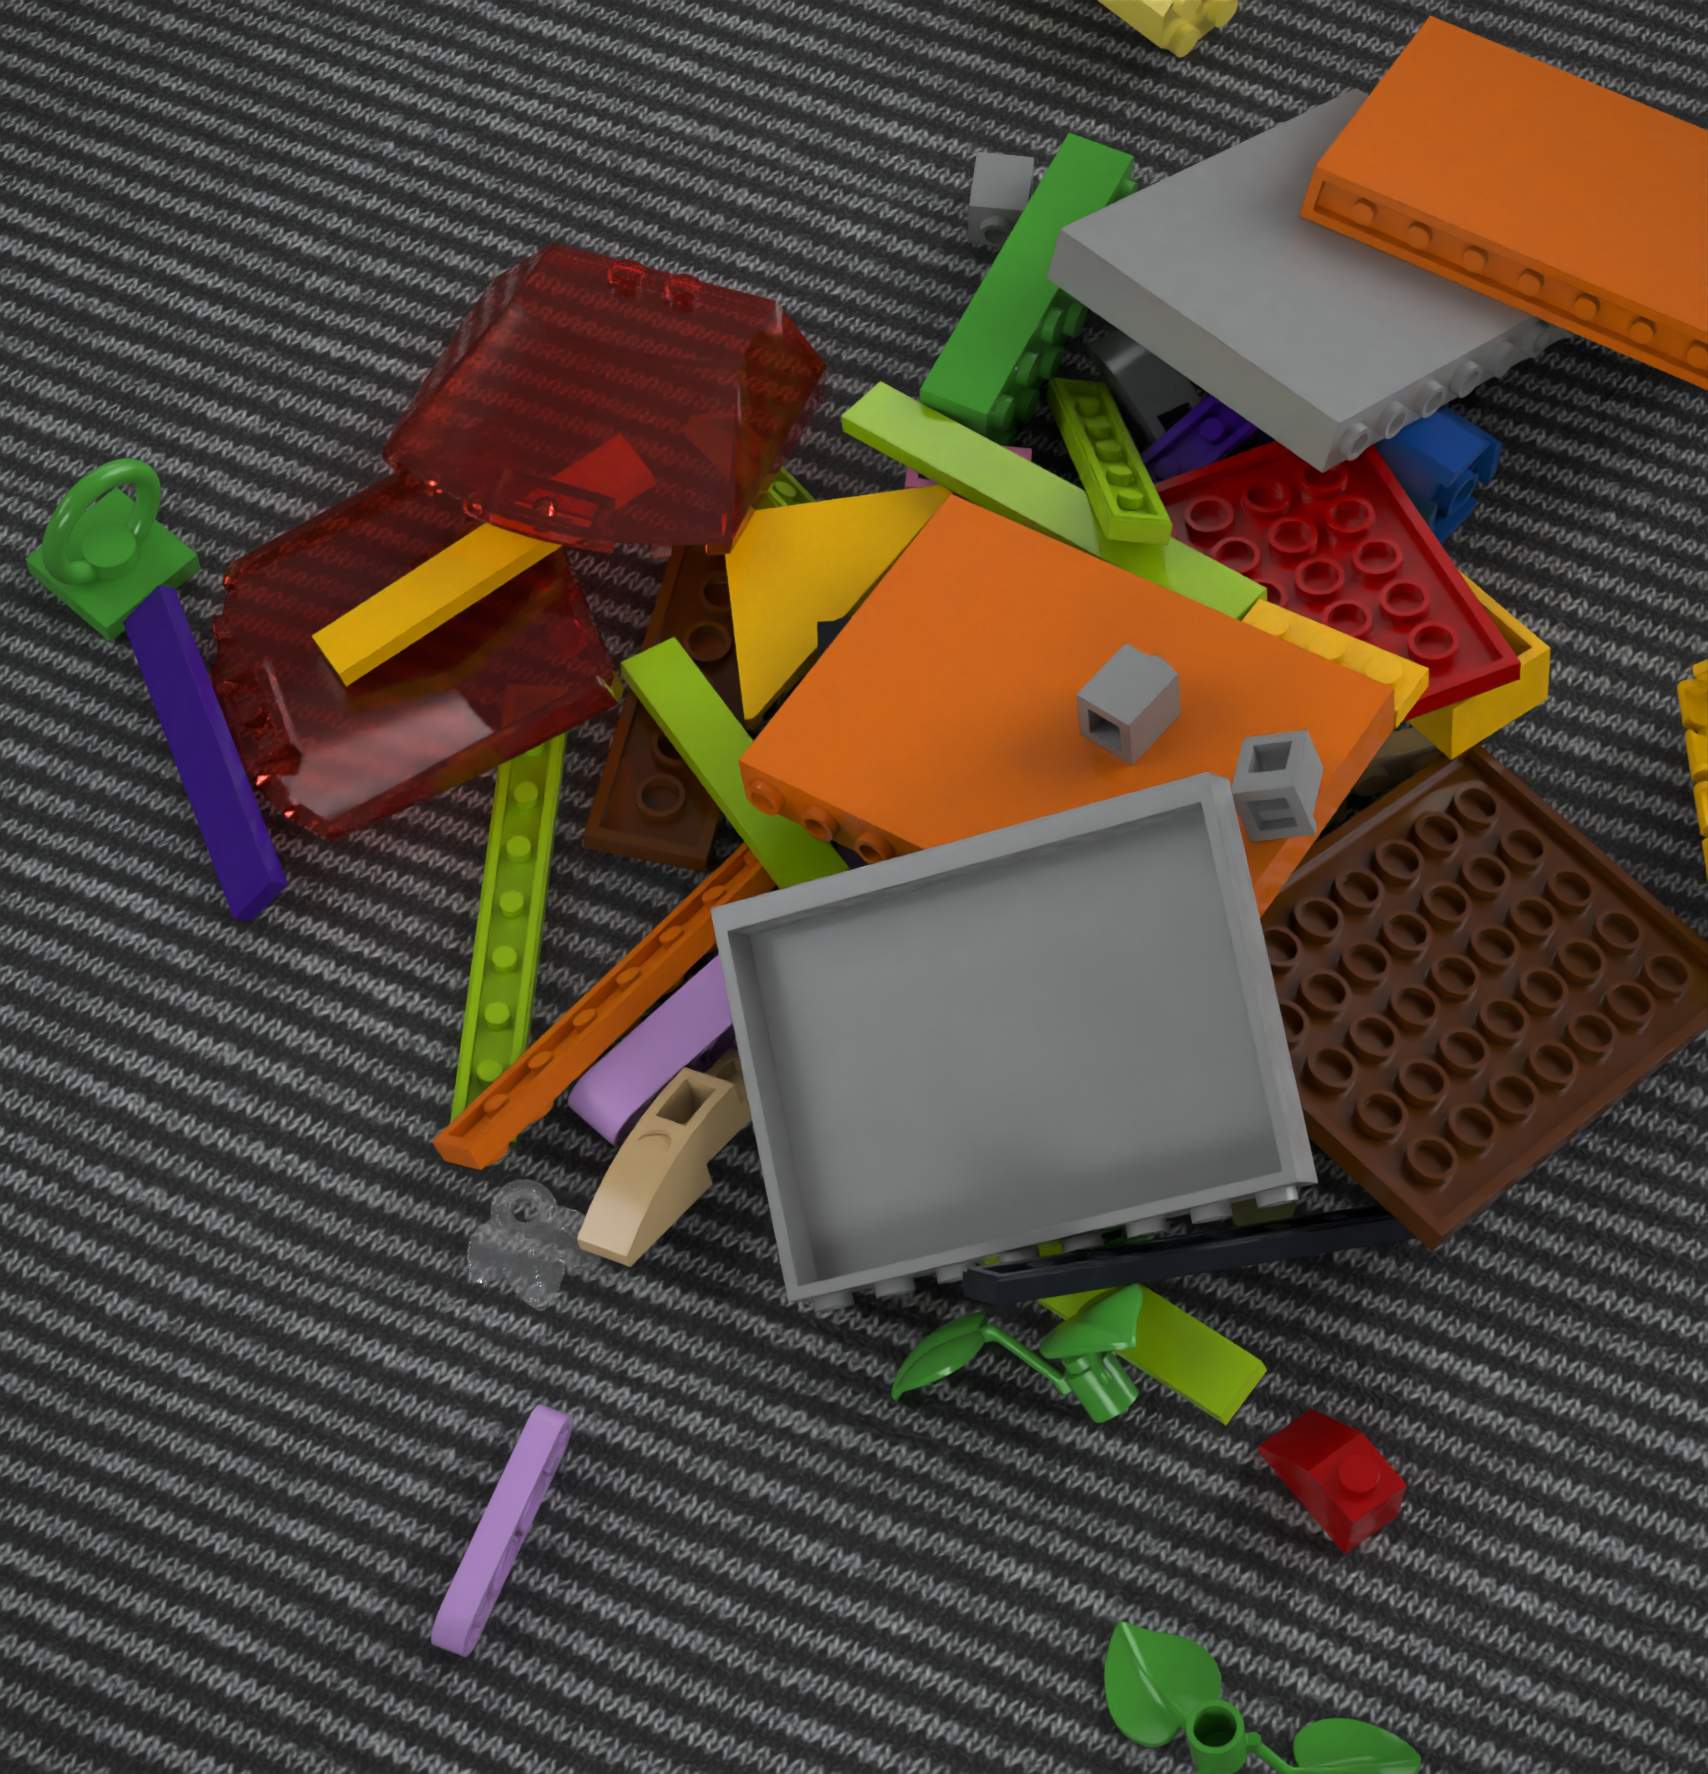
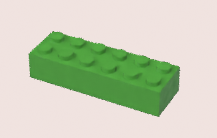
M1068 133L920 388V403L1001 446H1014V431L1020 422L1027 424L1031 420L1039 401L1040 391L1038 389L1044 378L1049 380L1055 377L1063 359V344L1068 336L1074 338L1078 336L1087 316L1088 307L1047 279L1059 230L1068 224L1138 191V183L1132 181L1134 156Z

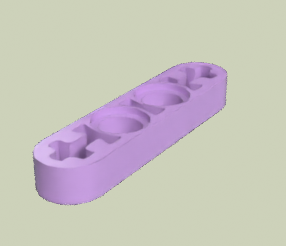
M542 1404L537 1405L532 1411L438 1611L431 1635V1643L434 1646L463 1657H467L474 1649L564 1455L573 1426V1417L571 1415Z

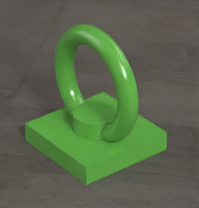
M134 458L112 460L92 470L79 480L63 497L53 512L44 533L42 546L25 559L29 573L109 642L126 630L123 622L158 585L176 589L201 569L198 555L155 519L161 501V486L158 475L149 464ZM123 483H133L136 487V501L134 502L115 486ZM115 487L112 491H110L92 507L86 510L100 495H102L107 490Z

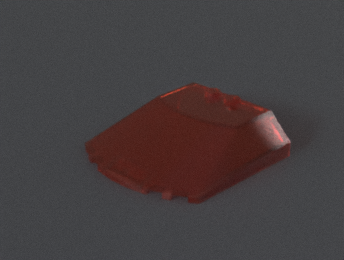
M551 243L491 281L436 361L383 447L382 459L395 471L406 467L419 477L418 489L434 498L443 491L464 501V514L533 539L611 554L613 553L614 542L651 545L650 557H671L672 546L706 545L707 556L729 554L734 549L824 394L827 365L775 300L702 282L689 274H671L644 267L635 260H617Z
M495 420L483 423L229 563L221 584L228 591L223 612L221 615L213 616L212 634L218 639L217 662L211 663V679L214 692L248 778L286 818L305 831L330 843L426 801L567 732L618 705L624 692V688L564 545L347 687L312 637L321 629L537 490L510 440Z

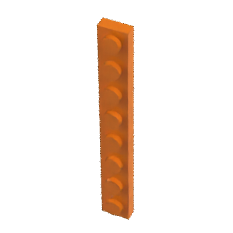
M745 842L432 1140L444 1161L482 1170L484 1167L500 1160L507 1153L509 1143L524 1128L544 1117L552 1109L555 1098L574 1080L580 1079L598 1062V1057L616 1039L632 1032L640 1024L641 1015L661 996L679 987L684 980V974L703 955L711 953L718 948L710 908L765 894L776 886Z

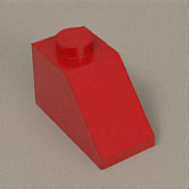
M1311 1408L1258 1446V1453L1344 1554H1347L1395 1519L1399 1514L1407 1484L1366 1436L1350 1426Z

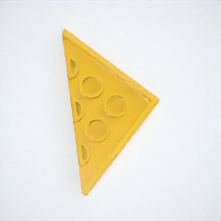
M938 484L720 515L744 720L747 730L756 729L762 723L763 715L783 692L788 693L818 659L817 622L853 617L950 494L956 496L955 492Z

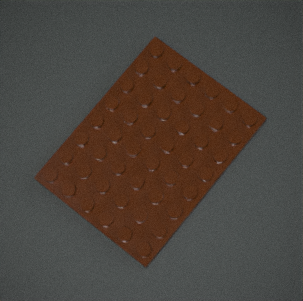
M1479 743L1452 760L1445 754H1442L1314 843L1260 918L1308 1137L1432 1252L1708 1030V943Z

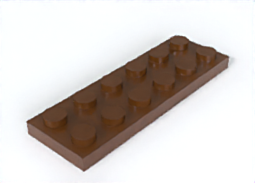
M678 530L640 653L675 637L748 733L749 730L746 729L723 539ZM629 687L584 830V848L707 873L724 813Z

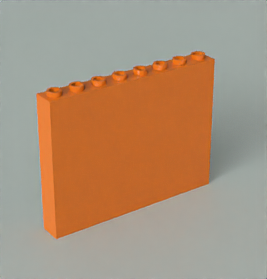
M1429 16L1315 165L1299 216L1708 390V130L1443 20Z
M950 494L738 761L746 799L754 807L767 815L774 816L779 814L802 825L813 837L825 842L833 840L856 851L867 863L874 864L1205 772L1228 778L1232 787L1243 738L1308 730L1324 768L1313 813L1317 824L1315 835L1251 842L1236 809L1259 917L1261 918L1393 731L1394 688ZM1125 643L1146 655H1156L1164 659L1175 672L1179 673L1180 716L1133 765L1080 734L1076 696Z

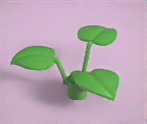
M1155 1235L1135 1239H1127V1236H1123L1104 1243L1102 1247L1154 1239ZM1136 1283L1109 1289L1090 1299L1079 1309L1076 1315L1056 1326L1044 1337L1039 1346L1040 1353L1046 1359L1063 1357L1062 1364L1066 1368L1063 1373L995 1324L987 1325L989 1319L984 1312L972 1313L954 1319L931 1332L910 1352L897 1373L891 1396L897 1403L903 1392L924 1386L955 1372L974 1357L985 1342L995 1341L1052 1381L1062 1396L1073 1391L1094 1422L1107 1421L1126 1410L1139 1394L1138 1389L1115 1357L1116 1353L1112 1350L1136 1348V1323L1143 1303V1292Z
M1120 1621L1115 1627L1107 1651L1104 1672L1107 1705L1115 1725L1123 1735L1145 1747H1160L1167 1744L1182 1728L1187 1734L1191 1758L1198 1768L1197 1774H1233L1243 1766L1248 1753L1252 1752L1278 1774H1417L1420 1770L1421 1756L1407 1742L1385 1729L1349 1718L1322 1719L1300 1730L1293 1743L1294 1757L1298 1767L1290 1766L1261 1742V1737L1257 1732H1245L1242 1715L1235 1706L1229 1702L1219 1700L1221 1695V1674L1217 1662L1205 1648L1182 1636L1147 1630L1124 1621Z

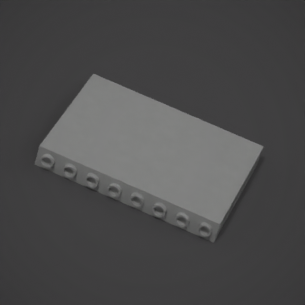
M1358 88L1060 228L1047 274V279L1321 473L1346 459L1354 460L1369 446L1384 438H1393L1403 427L1421 417H1430L1442 405L1458 396L1460 398L1466 397L1476 386L1494 376L1496 378L1503 376L1515 364L1528 357L1535 358L1547 346L1563 337L1570 338L1575 334L1299 216L1315 165L1369 96Z
M1210 772L1197 774L710 908L788 1302H813L815 1312L845 1308L854 1305L852 1294L854 1292L874 1288L876 1298L900 1295L916 1290L914 1278L936 1273L938 1284L963 1280V1271H967V1268L976 1267L977 1263L998 1259L999 1263L1036 1258L1040 1257L1038 1249L1062 1244L1063 1253L1099 1248L1104 1246L1102 1234L1121 1229L1126 1230L1127 1239L1156 1235L1168 1231L1166 1219L1189 1213L1192 1224L1220 1220L1233 1216L1232 1203L1253 1198L1256 1199L1258 1209L1284 1205L1299 1200L1297 1188L1318 1183L1228 778Z

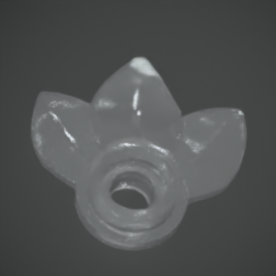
M520 1179L509 1182L495 1195L491 1205V1219L471 1237L467 1250V1263L474 1284L491 1282L505 1275L510 1287L519 1298L536 1310L543 1311L549 1306L559 1290L565 1273V1265L583 1269L595 1268L601 1264V1256L582 1250L579 1247L577 1237L585 1219L584 1214L570 1208L557 1206L554 1196L543 1184L534 1180ZM519 1201H529L536 1207L537 1215L530 1222H519L511 1213L512 1207Z

